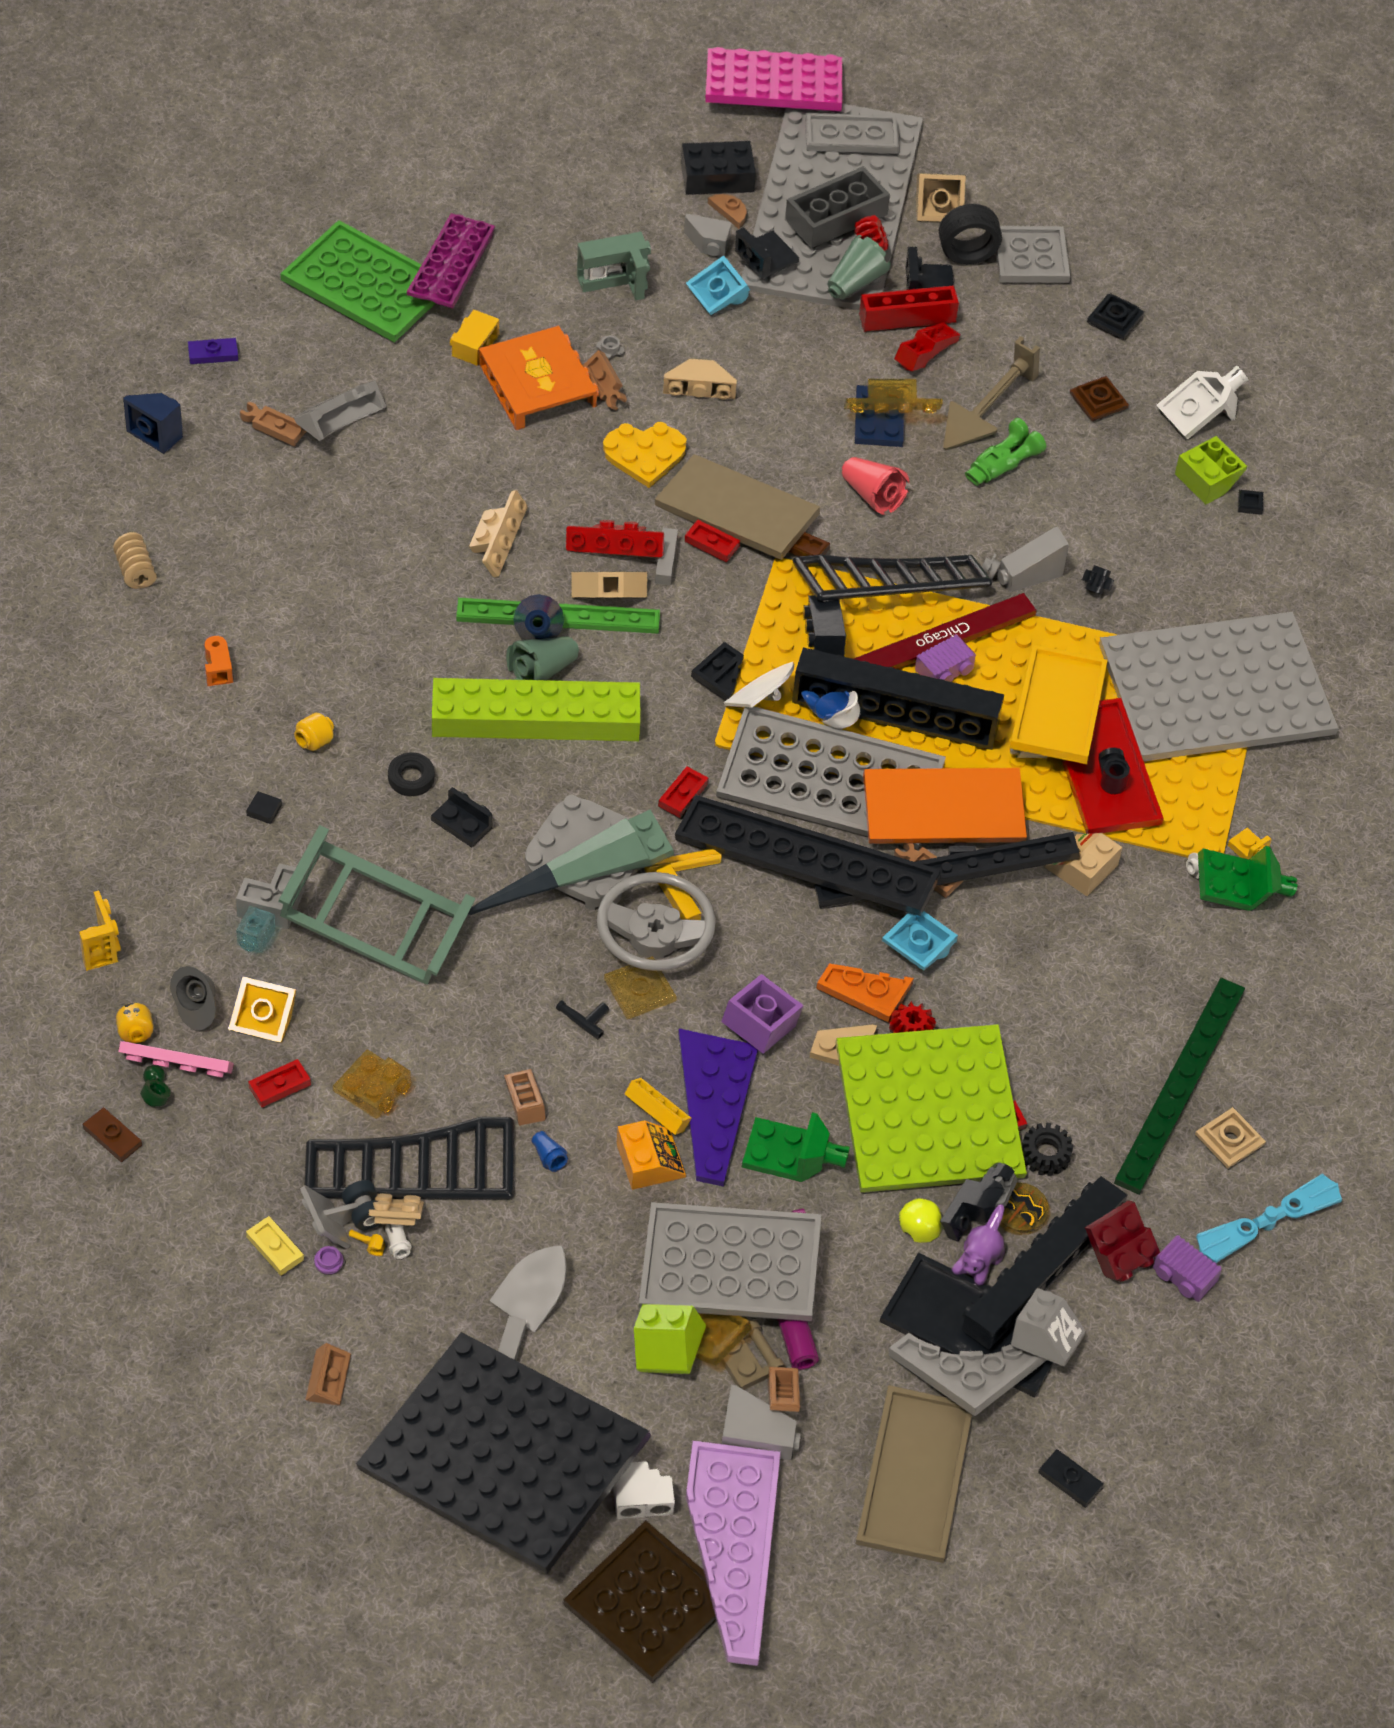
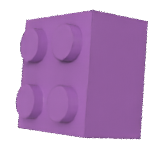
M761 974L728 1001L721 1022L764 1054L796 1027L804 1005Z

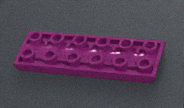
M451 213L409 286L406 295L417 299H427L453 309L489 244L495 230V225Z

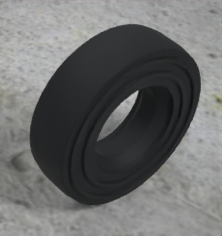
M403 753L395 757L388 768L390 786L394 791L404 796L424 794L432 787L435 780V769L432 762L426 756L419 753ZM407 768H416L422 775L418 780L408 781L403 779L401 773Z

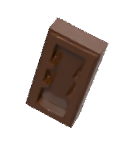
M804 532L788 552L797 556L826 555L830 550V543Z
M104 1107L83 1123V1129L120 1162H123L142 1146V1140Z

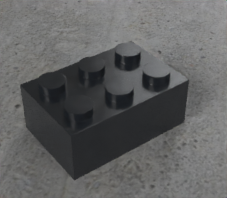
M751 141L682 143L681 168L685 195L754 192L756 171Z

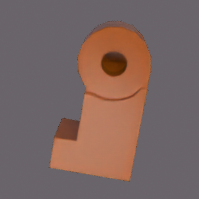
M211 636L206 639L204 645L205 658L209 663L205 664L207 686L233 683L227 642L221 636Z

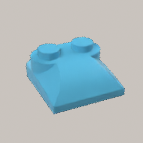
M724 255L686 282V285L710 315L729 304L737 305L743 303L748 298L750 291L746 282Z
M923 911L921 916L911 913L905 915L882 937V941L924 971L937 959L945 958L949 954L951 946L957 942L958 935Z

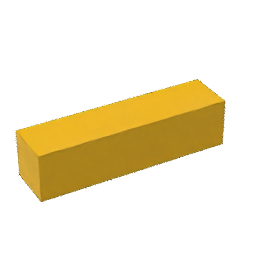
M671 864L656 870V872L678 876ZM658 883L672 907L680 912L681 920H701V912L689 893L673 885Z
M642 1078L631 1080L625 1092L628 1098L674 1135L686 1130L691 1120L689 1115Z

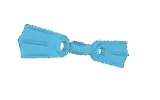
M1320 1174L1284 1197L1281 1206L1277 1208L1269 1206L1262 1215L1252 1220L1241 1218L1198 1233L1196 1238L1199 1244V1251L1217 1263L1254 1240L1258 1234V1228L1269 1231L1274 1229L1277 1220L1285 1216L1299 1218L1340 1203L1342 1198L1338 1183L1330 1180L1324 1174ZM1294 1202L1299 1207L1294 1208L1289 1203ZM1247 1226L1250 1228V1231H1244L1241 1227Z

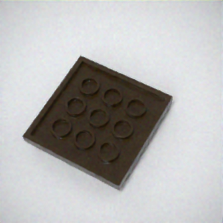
M646 1520L563 1599V1605L651 1683L716 1619L704 1570Z

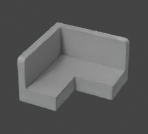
M279 863L271 884L244 878L236 897L237 916L289 929L292 921L280 916L283 904L278 901L296 867ZM306 884L303 886L299 896L297 897L292 907L295 910H297L302 895L305 891Z

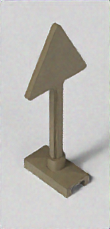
M1020 336L1015 341L1014 363L1011 365V369L972 411L965 409L954 401L950 402L943 445L944 450H950L997 433V428L981 417L1018 376L1022 375L1032 382L1039 376L1040 347L1035 346L1032 350L1024 346V338Z

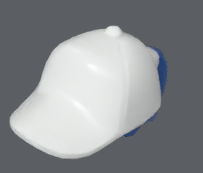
M847 691L830 692L821 698L814 692H801L811 711L827 726L843 729L853 725L859 718L860 706L855 691L850 693Z

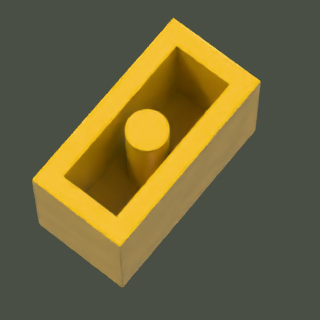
M473 310L469 317L463 319L461 328L457 333H453L450 339L452 356L478 366L479 348L492 345L499 336V319Z

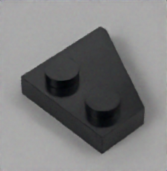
M723 642L691 671V677L726 701L733 696L744 655L726 642Z

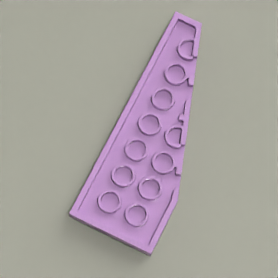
M693 1441L686 1500L727 1662L758 1666L781 1452Z

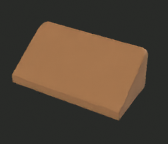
M325 1343L316 1350L305 1400L340 1405L351 1353L328 1343Z

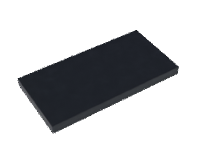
M919 1252L880 1317V1323L905 1335L910 1333L924 1342L938 1346L941 1352L960 1355V1351H982L983 1355L1000 1352L1001 1347L1011 1344L1016 1324L1015 1322L989 1350L962 1331L964 1322L963 1312L970 1303L976 1304L980 1300V1295L987 1285H977L974 1279L964 1274L956 1275L953 1273L952 1268ZM1046 1360L1014 1385L1013 1388L1035 1398L1054 1362Z

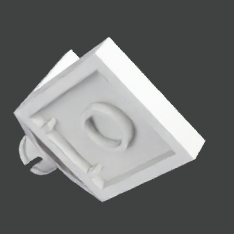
M1237 365L1223 377L1218 372L1197 371L1156 406L1184 438L1188 440L1222 411L1231 421L1235 419L1238 398L1234 392L1243 383H1246L1248 378Z

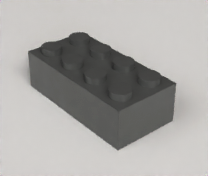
M863 166L788 198L785 220L813 248L854 230L855 223L862 218L875 215L879 219L888 215L890 194Z

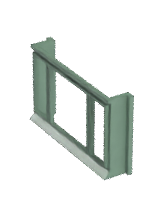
M319 825L278 902L283 904L280 916L428 985L432 974L437 976L476 898L466 894L461 904L453 902L326 842L329 829ZM320 855L343 865L344 868L317 918L314 919L292 907ZM352 870L422 902L395 956L324 924ZM431 906L454 918L427 971H424L402 959Z

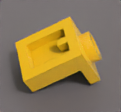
M1246 828L1231 838L1227 846L1239 857L1250 859L1263 847H1270L1272 839L1268 835L1260 839L1250 829Z

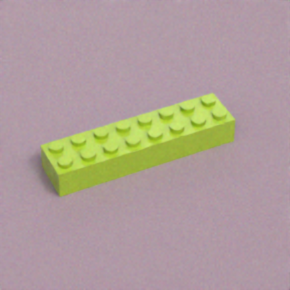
M433 678L432 737L639 741L640 682Z

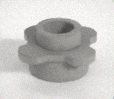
M612 335L603 337L596 344V348L604 352L608 359L624 353V348L620 347V340Z
M995 553L992 559L986 558L982 565V568L991 579L1001 563L995 559L997 555Z

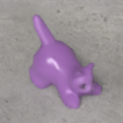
M1002 1204L996 1207L986 1225L977 1226L969 1233L964 1242V1253L952 1268L954 1274H969L974 1278L977 1285H983L986 1282L990 1265H997L1003 1260L1005 1254L1004 1238L998 1231L1004 1212Z

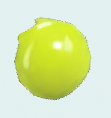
M914 1199L906 1203L899 1212L901 1229L903 1233L907 1232L914 1242H931L938 1238L943 1230L940 1222L942 1219L941 1211L930 1200Z

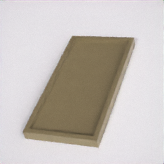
M696 454L688 460L655 498L656 506L694 523L700 520L739 539L745 545L781 560L820 514V506Z
M888 1385L856 1545L944 1563L972 1417L971 1413L947 1397Z

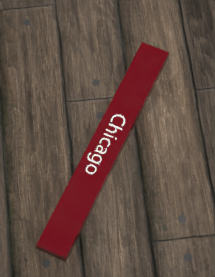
M1021 593L854 659L900 669L915 663L918 654L946 641L947 638L950 639L955 634L967 643L1036 616L1037 610L1027 596Z

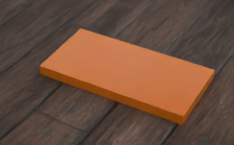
M1020 768L864 769L863 779L869 844L1026 841Z

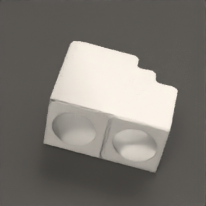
M646 1461L632 1462L613 1487L617 1519L673 1515L674 1494L672 1477L660 1476L658 1469L650 1470ZM664 1505L671 1508L670 1511L663 1514H653L650 1512L656 1506ZM628 1508H638L641 1510L640 1514L632 1517H625L620 1514L622 1510Z

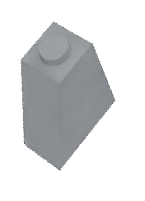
M1052 528L1001 559L998 579L1001 585L1006 586L1009 593L1063 576L1069 543L1059 528Z
M731 1385L722 1437L723 1445L781 1452L780 1459L791 1460L792 1450L798 1451L801 1433H795L797 1421L778 1410H770V1406L742 1388Z

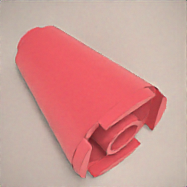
M852 457L843 464V478L874 511L885 515L884 512L887 510L893 512L902 504L908 492L905 489L906 482L909 483V477L905 471L897 467L857 457Z

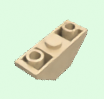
M688 359L664 374L663 394L735 399L737 380L714 360Z
M571 572V597H647V572Z

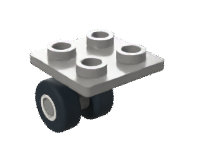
M360 1180L346 1187L342 1193L345 1205L334 1208L333 1203L329 1199L306 1185L300 1188L304 1197L302 1203L314 1219L312 1222L313 1228L318 1235H324L333 1244H339L346 1249L351 1246L343 1228V1225L351 1220L359 1230H369L381 1224L375 1223V1216H369V1209L374 1210L373 1202H377L375 1200L377 1196L376 1188L369 1180Z

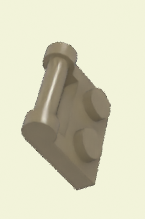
M757 1320L749 1321L742 1328L712 1341L714 1351L736 1386L743 1390L768 1379L769 1367L786 1368L783 1360L777 1358L761 1333L762 1328ZM751 1337L767 1362V1366L761 1368L744 1341L745 1339Z

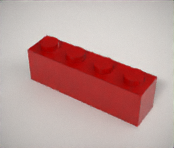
M954 286L861 294L859 317L863 331L936 325L942 322L945 324L956 323L959 301Z

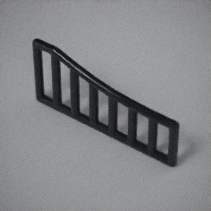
M810 555L798 556L793 558L792 561L819 601L982 588L992 585V579L973 555L899 559ZM819 565L836 590H823L807 566ZM831 565L845 566L860 588H847ZM968 565L977 578L966 579L957 566ZM858 567L871 568L883 586H871ZM933 567H945L954 580L942 581ZM884 568H896L907 584L895 585ZM909 568H921L931 582L919 583Z
M478 1117L425 1132L400 1136L363 1139H310L306 1143L304 1185L327 1199H342V1193L346 1188L344 1187L345 1150H362L361 1180H369L373 1183V1149L390 1148L389 1188H376L377 1194H390L392 1199H404V1196L414 1195L421 1197V1199L510 1200L514 1196V1120L511 1117ZM486 1128H503V1188H486ZM475 1130L474 1188H457L458 1134ZM447 1137L446 1188H429L430 1141ZM419 1144L418 1188H401L402 1146ZM317 1150L334 1151L333 1187H316Z

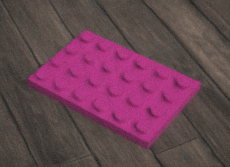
M721 47L708 48L705 102L841 111L842 57L835 55L819 56L811 53L792 54L790 52L774 53L766 50L747 51L745 49L728 50Z

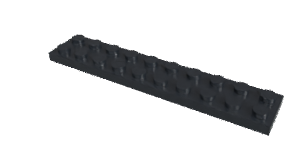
M698 795L694 797L675 832V840L706 850L714 849L718 853L918 916L922 915L941 877V870Z

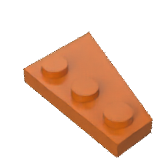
M829 963L818 980L816 989L889 1023L892 1012L898 1009L913 985L914 978L905 976L904 979L889 977L890 974L882 972L879 975L864 973L859 968Z

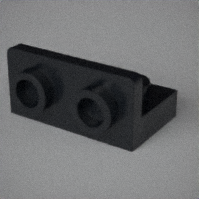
M453 787L448 790V800L431 815V821L471 848L492 829V813L490 810L470 799L466 793L459 792Z

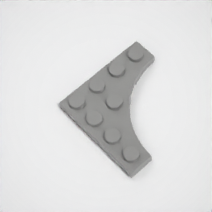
M910 1333L889 1347V1356L973 1416L983 1411L1046 1361L1044 1358L1013 1347L1011 1344L1001 1347L1000 1352L983 1355L982 1351H960V1355L940 1351V1347L924 1342Z

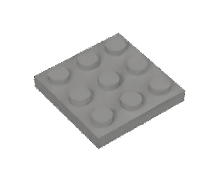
M1000 226L1002 241L998 251H996L999 282L1069 283L1070 270L1063 226Z

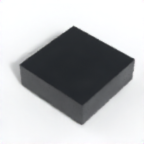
M1239 489L1238 513L1262 515L1263 492Z
M258 791L246 810L247 816L271 824L282 806V799Z

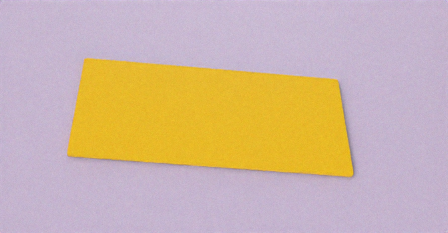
M775 558L743 653L744 660L733 695L765 673L793 662L794 670L792 674L778 687L781 693L780 700L763 699L754 707L825 725L808 706L792 703L798 661L803 647L810 649L807 644L808 634L805 633L803 606L808 605V595L814 594L793 565V560ZM807 566L823 590H836L820 566ZM835 570L847 588H860L850 573ZM865 577L871 586H883L880 580ZM934 592L839 599L846 633L844 657L854 659L990 605ZM1033 616L965 643L976 654L974 668L967 675L963 676L961 674L953 678L952 682L1004 694L999 727L992 750L859 718L853 725L842 730L945 756L943 768H1020L1025 820L1086 834L1062 760L1049 756L1047 758H1016L1015 755L1010 754V744L1032 646L1037 645L1104 659L1099 646L1100 637L1118 634ZM916 662L898 669L918 673L915 671ZM1107 666L1100 700L1118 698ZM726 706L715 739L717 747L731 749L745 707ZM759 731L756 736L760 739H767L770 737V734L767 731ZM790 737L781 740L787 746L795 743L794 739ZM809 744L806 749L810 752H817L820 750V747L816 744ZM1247 747L1144 761L1164 818L1163 824L1102 834L1111 840L1187 858L1191 853H1198L1203 848L1224 853ZM839 750L831 753L836 759H841L845 756ZM754 752V753H751V754H750V755H753V756H757V757H762V758H763L762 754L757 753V752ZM860 757L856 762L864 766L868 765L870 760L866 757ZM784 759L776 760L788 764V762ZM884 764L881 767L882 769H895L892 764ZM802 766L804 768L812 769L810 766Z

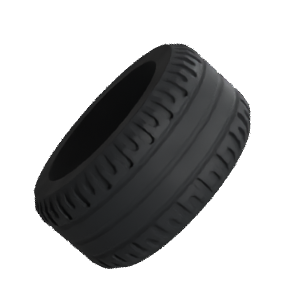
M965 204L956 207L942 218L939 225V238L942 250L948 259L956 263L971 265L983 262L993 256L1001 245L1002 232L998 217L993 210L981 204ZM980 228L986 230L981 236L972 240L955 239L959 233L967 229Z

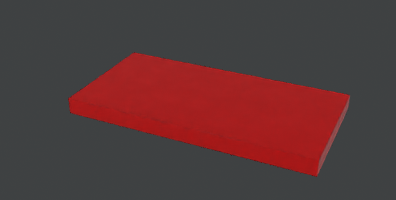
M1121 698L1100 700L1087 764L1061 759L1086 834L1109 833L1162 825L1164 818ZM1108 748L1123 750L1125 761L1130 767L1126 788L1120 794L1107 793L1100 785L1102 775L1098 756L1101 751Z

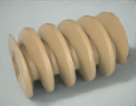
M129 532L120 536L115 541L113 548L124 577V582L133 589L151 586L157 577L143 537L136 532Z

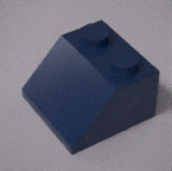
M163 393L126 395L123 398L126 431L163 454L183 438L181 405L175 399L169 398Z

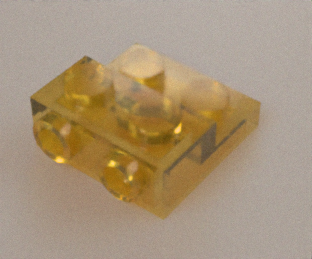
M366 1049L332 1086L333 1092L377 1119L383 1112L388 1113L391 1110L399 1094L404 1095L409 1090L412 1083L411 1071L390 1057L384 1060Z

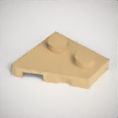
M877 1025L817 1031L810 1052V1058L839 1066L836 1039L875 1035Z

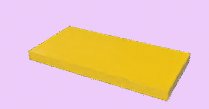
M1033 645L1010 749L1087 764L1108 660Z

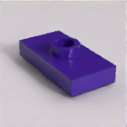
M236 338L188 341L190 365L238 361Z

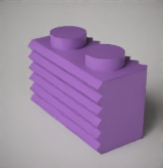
M955 634L950 639L947 638L946 641L918 654L915 671L923 676L952 682L953 678L961 674L963 676L967 675L973 670L976 654Z
M1176 1235L1156 1256L1153 1266L1156 1274L1162 1280L1171 1281L1178 1287L1183 1296L1187 1298L1192 1297L1197 1302L1218 1282L1222 1270L1221 1266L1208 1259L1207 1256L1199 1252L1198 1249H1195L1189 1242L1181 1239L1179 1235Z

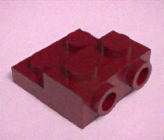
M1128 1200L1085 1227L1103 1275L1107 1278L1117 1281L1128 1280L1133 1276L1132 1271L1134 1269L1152 1265L1155 1262L1154 1257L1160 1253L1151 1228L1144 1227L1137 1206L1133 1201Z

